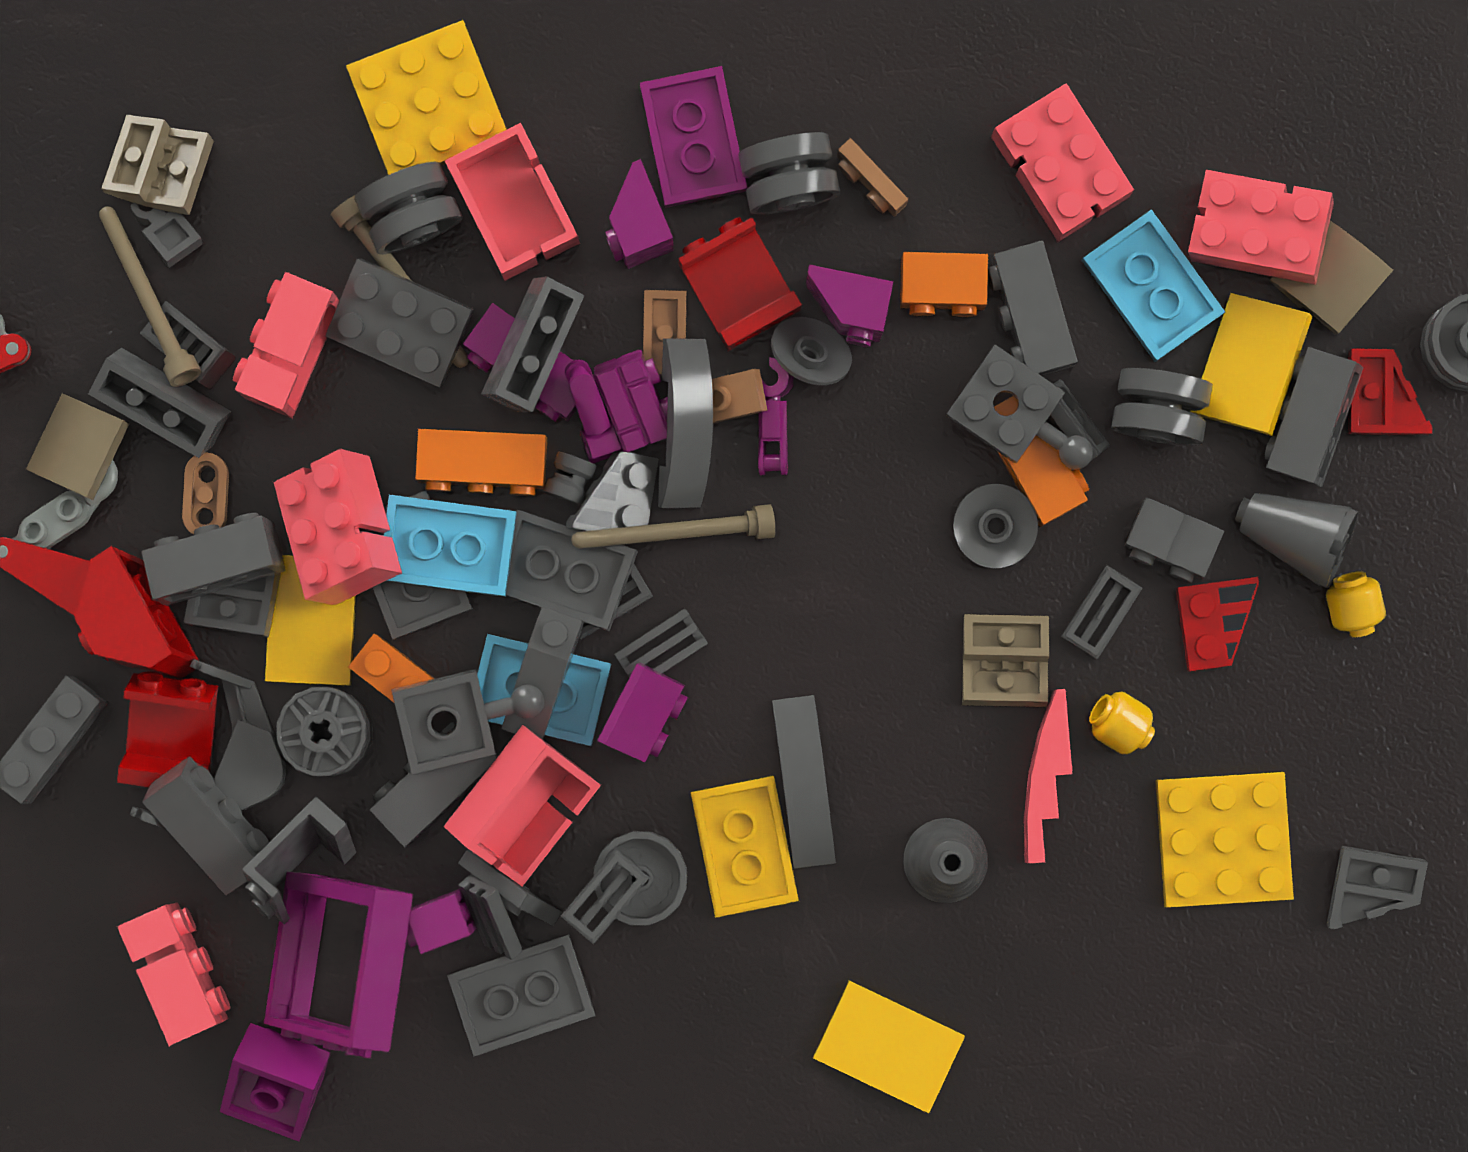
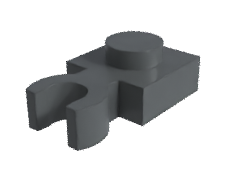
M136 203L131 204L135 220L142 225L148 226L142 230L144 239L168 268L203 245L199 234L182 214L174 212L166 214L164 210L155 208L150 211H142Z

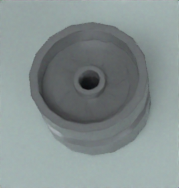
M810 132L775 138L747 147L738 153L742 176L752 180H759L746 190L751 214H773L797 210L820 204L840 195L836 171L821 167L832 158L830 141L826 133Z
M426 162L402 169L373 182L355 195L354 200L362 219L378 221L369 232L377 254H390L414 247L445 233L462 221L463 216L456 199L440 195L447 187L448 180L439 162Z
M1468 294L1458 296L1434 312L1423 328L1420 342L1423 363L1433 378L1448 388L1466 392L1468 391Z
M1123 368L1121 369L1117 392L1122 397L1137 403H1122L1115 406L1111 430L1157 443L1202 445L1206 421L1201 416L1188 411L1202 410L1209 406L1213 384L1197 377L1169 371Z
M632 831L615 838L601 851L594 867V876L613 853L618 850L636 867L646 871L650 877L648 883L641 887L615 919L629 925H651L666 919L680 905L687 889V867L681 852L668 838L651 831ZM618 862L595 888L598 898L623 870L624 867ZM632 874L626 878L604 904L603 908L608 913L635 882L632 879Z

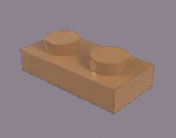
M851 138L838 149L837 157L841 161L837 164L838 168L852 183L859 180L870 191L866 197L879 212L883 214L888 210L895 217L906 207L908 198Z
M644 290L643 355L645 360L654 359L660 376H662L663 338H686V291Z

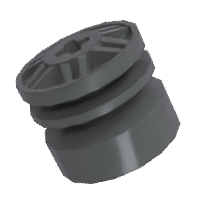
M311 687L295 694L283 707L277 721V743L283 757L296 770L311 776H339L355 769L367 756L373 741V723L366 707L354 695L332 687ZM329 721L331 724L328 730L333 734L330 740L321 739L317 742L315 739L318 733L313 730L316 723L324 725Z

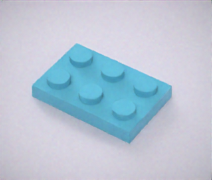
M1152 209L1082 259V262L1154 362L1225 313V310Z
M389 495L386 517L390 530L385 532L383 536L393 538L402 573L387 581L506 597L517 512Z
M487 634L477 674L484 703L511 697L528 643ZM573 654L545 733L546 736L592 746L611 663ZM505 716L490 719L488 722L503 725Z

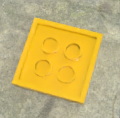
M463 20L346 65L389 175L426 162L435 161L439 162L442 166L446 164L445 160L506 130Z
M1285 772L1156 780L1164 907L1294 899Z

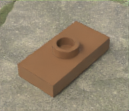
M751 369L712 379L713 424L768 411L760 369Z

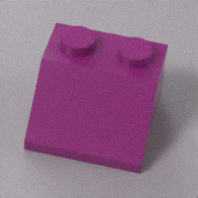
M641 159L634 161L610 214L611 230L605 232L615 261L623 259L627 269L674 251L673 236Z
M809 265L806 287L838 334L847 336V343L858 346L870 347L871 341L880 342L884 331L893 281Z
M640 662L637 663L597 741L643 762H646L649 754L658 757L669 736L662 732L668 717L670 716L677 720L688 699L687 696L681 694L685 685Z
M250 1023L232 1060L220 1112L290 1139L300 1141L323 1081L330 1052L322 1050L313 1044L283 1037L272 1029Z

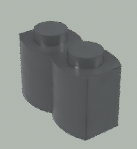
M1145 498L1124 547L1132 550L1130 558L1148 566H1153L1155 561L1161 562L1171 567L1168 574L1182 581L1192 583L1194 577L1200 580L1205 578L1224 531L1160 502Z

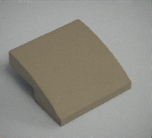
M126 115L101 189L104 193L136 204L190 215L214 140L209 133L170 128L163 119Z
M1330 221L1316 285L1271 277L1269 281L1299 308L1304 307L1336 335L1342 331L1391 274L1393 269L1357 239Z
M62 393L26 470L94 500L129 423Z
M964 614L962 705L1047 707L1049 616Z

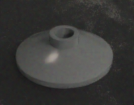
M793 317L782 321L773 332L771 348L774 357L781 367L793 377L814 385H830L839 382L847 375L852 363L850 348L845 339L828 324L809 317Z
M988 484L971 491L959 504L954 516V536L960 550L972 562L987 568H1004L1021 561L1030 552L1038 534V518L1029 499L1022 492L1004 484ZM994 518H1000L1004 521L1005 528L1000 534H994L989 529V523Z

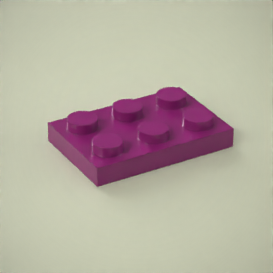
M722 66L640 82L665 208L746 192L747 184L745 177L742 176L738 153L740 150Z

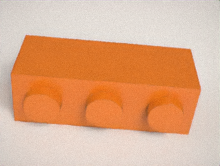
M1012 396L994 406V409L1000 415L1009 416L1016 412L1018 402ZM1038 436L1034 437L1016 464L998 452L1018 490L1029 499L1034 508L1040 528L1088 501L1085 492L1089 491V487L1080 470L1075 469L1072 471L1066 467L1060 460L1059 450Z
M418 429L415 480L418 483H426V491L451 492V485H468V493L493 494V487H509L510 495L535 496V489H544L548 439L546 435Z

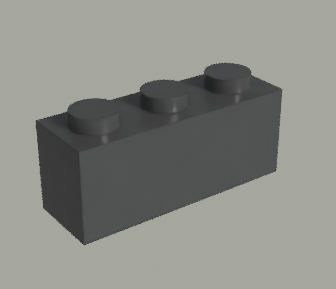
M1043 240L995 253L991 259L992 266L988 267V278L993 292L1000 290L1004 306L998 307L1001 324L1005 332L1011 330L1015 342V347L1010 348V354L1041 376L1074 367L1078 360Z
M549 277L532 279L481 395L518 413L533 412L585 295Z
M122 347L105 359L88 393L95 399L198 458L213 447L231 413L229 409L187 385L172 387L163 371Z
M1308 347L1305 356H1299L1292 376L1296 380L1292 395H1286L1279 414V419L1283 420L1278 435H1273L1266 447L1265 459L1269 460L1266 468L1319 487L1323 486L1358 386L1363 366L1355 361Z
M247 513L233 519L234 524L219 528V525H206L195 529L194 536L184 539L172 536L155 541V547L141 551L152 600L168 606L286 571L275 523L262 515L259 516L258 513Z
M66 675L0 761V788L19 803L31 804L109 702L76 677Z
M451 722L440 733L451 731L455 724ZM495 754L413 775L411 774L408 762L403 767L408 774L395 785L390 780L373 795L372 798L376 804L370 811L404 847H408L482 778L498 756Z
M190 756L153 781L142 801L225 895L247 882L242 869L269 843L265 834L257 828L254 829L244 818L239 805L232 798L226 797L214 784V779L210 772L203 766H198Z

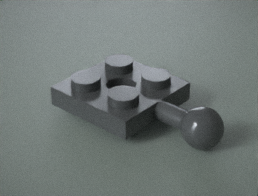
M997 345L993 346L946 414L948 418L1015 464L1019 461L1035 436H1038L1059 450L1061 462L1070 469L1084 468L1093 457L1092 445L1086 438L1078 435L1067 437L1046 422L1065 392ZM1010 393L1017 399L1018 408L1015 413L1003 416L996 412L993 400L998 394Z
M475 669L391 689L412 775L495 755L488 720L513 713L521 718L530 719L540 714L544 707L542 692L537 687L529 684L517 687L509 698L484 703ZM439 711H449L456 717L455 726L447 733L436 732L431 726L433 716Z

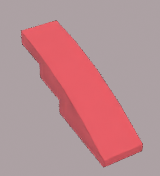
M1057 689L1052 692L1035 742L1028 773L1024 811L1025 863L1045 862L1042 819L1059 818L1055 775L1072 774L1065 689Z

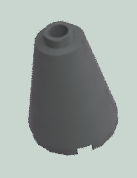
M1255 493L1251 500L1244 497L1237 511L1235 521L1241 523L1240 532L1318 586L1321 585L1329 588L1344 558L1342 555L1346 545L1351 541L1359 511L1347 506Z
M941 818L925 823L912 834L904 851V871L908 881L920 895L934 902L953 903L969 897L982 884L988 868L987 849L981 836L971 826L956 819ZM950 854H955L958 858V864L953 871H948L944 866V859Z

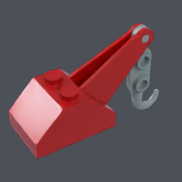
M113 460L94 500L74 491H66L27 516L21 522L16 537L12 539L0 537V568L74 615V619L81 629V632L78 633V638L89 654L100 656L107 661L111 660L127 667L157 672L161 675L179 679L196 670L190 667L192 659H199L170 607L152 600L146 569L142 559L113 546L99 553L90 561L49 549L83 527L89 521L100 502L114 491L118 481V469Z

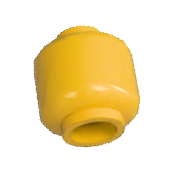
M1351 572L1334 578V585L1326 591V599L1334 628L1340 631H1349L1351 637H1362L1375 632L1374 626L1379 624L1386 616L1379 582L1374 578L1367 577L1366 572Z
M1115 692L1112 695L1105 694L1093 707L1089 717L1094 737L1119 754H1130L1137 748L1144 749L1154 736L1155 729L1152 727V711L1148 706L1125 692Z

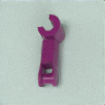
M769 357V366L778 373V381L773 386H768L762 379L768 411L758 413V468L760 476L766 475V471H781V475H787V401H781V397L788 394L793 387L794 377L781 367L776 358ZM766 442H780V454H766Z
M573 360L566 366L565 375L584 430L580 431L582 444L588 461L594 464L610 458L614 451L624 450L612 420L608 418L590 366L584 360Z

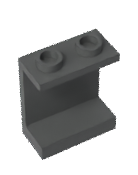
M317 797L242 869L248 882L245 889L253 898L251 901L252 905L268 920L273 915L283 924L290 919L276 887L286 878L287 871H293L320 843L344 865L356 854L347 824Z

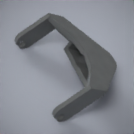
M192 659L190 667L222 679L232 724V736L214 778V784L226 797L232 798L243 812L272 798L281 790L287 775L286 762L277 743V738L255 682L224 669ZM132 807L131 816L140 818V820L164 827L149 810Z

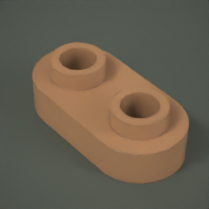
M206 452L200 458L193 456L185 467L182 519L185 527L192 534H194L195 529L206 526L199 521V514L205 509H209L213 513V519L207 525H219V528L226 525L229 470L226 463L213 453ZM211 467L215 471V478L211 482L205 483L201 479V473L205 468Z

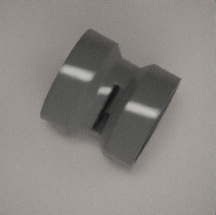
M558 451L554 461L556 470L553 477L547 479L543 491L554 497L582 506L586 496L584 487L587 480L593 478L597 466L576 456Z

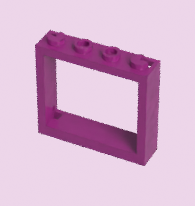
M287 871L283 903L290 919L285 924L279 921L264 1024L281 1028V1036L297 1038L301 1039V1042L323 1045L322 1048L345 1051L346 1055L371 1058L372 1050L389 1052L413 894L325 875ZM327 897L369 906L350 1027L309 1016Z

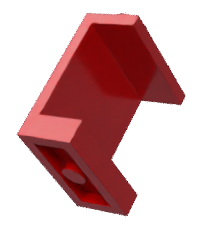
M740 217L729 221L718 229L721 235L707 243L704 238L693 241L682 249L684 255L678 258L681 270L727 351L734 349L800 312L802 308L794 291H790L758 235L756 223L752 217L744 222Z
M157 672L133 673L124 690V698L130 699L126 753L118 767L117 783L150 787L153 781L189 756L198 766H203L210 772L218 686L206 684L203 680L197 678L177 680L164 678L163 675Z

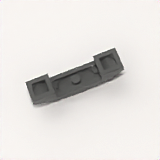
M663 338L662 381L668 382L666 465H659L658 507L700 508L708 479L713 434L712 378L706 339Z
M811 695L772 700L793 868L836 863L815 697Z

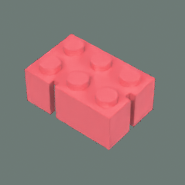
M1067 83L996 126L991 135V138L1011 168L1019 163L1021 157L1024 159L1025 164L1019 167L1016 177L1058 242L1090 223L1094 215L1098 218L1127 200L1134 191V188Z
M521 123L445 160L448 170L504 281L538 265L536 256L541 253L548 260L580 244L578 235L542 164L540 165L538 156Z
M1206 170L1198 204L1201 216L1196 215L1188 249L1192 262L1316 285L1334 204L1333 195L1331 192L1294 186L1293 193L1290 194L1287 193L1286 184Z
M285 272L282 281L276 279L273 282L266 303L271 304L265 320L260 318L257 320L250 336V342L254 344V350L248 359L242 358L235 370L233 381L237 383L235 391L246 400L293 419L327 339L325 335L340 301L333 291Z
M338 449L311 463V469L303 467L273 482L305 600L337 605L402 573L393 538L364 531L360 532L359 528L380 533L390 530L370 456L343 449Z
M522 725L443 827L466 848L523 887L572 823L547 801L550 796L553 795L578 816L601 785L579 766Z
M178 902L167 904L117 926L132 962L144 957L148 965L136 971L169 1046L229 1019L226 1011L231 1009L230 1003L221 986L215 988L209 975V972L213 970L212 961L204 947L198 948L192 932L196 931V925L186 907L181 909Z

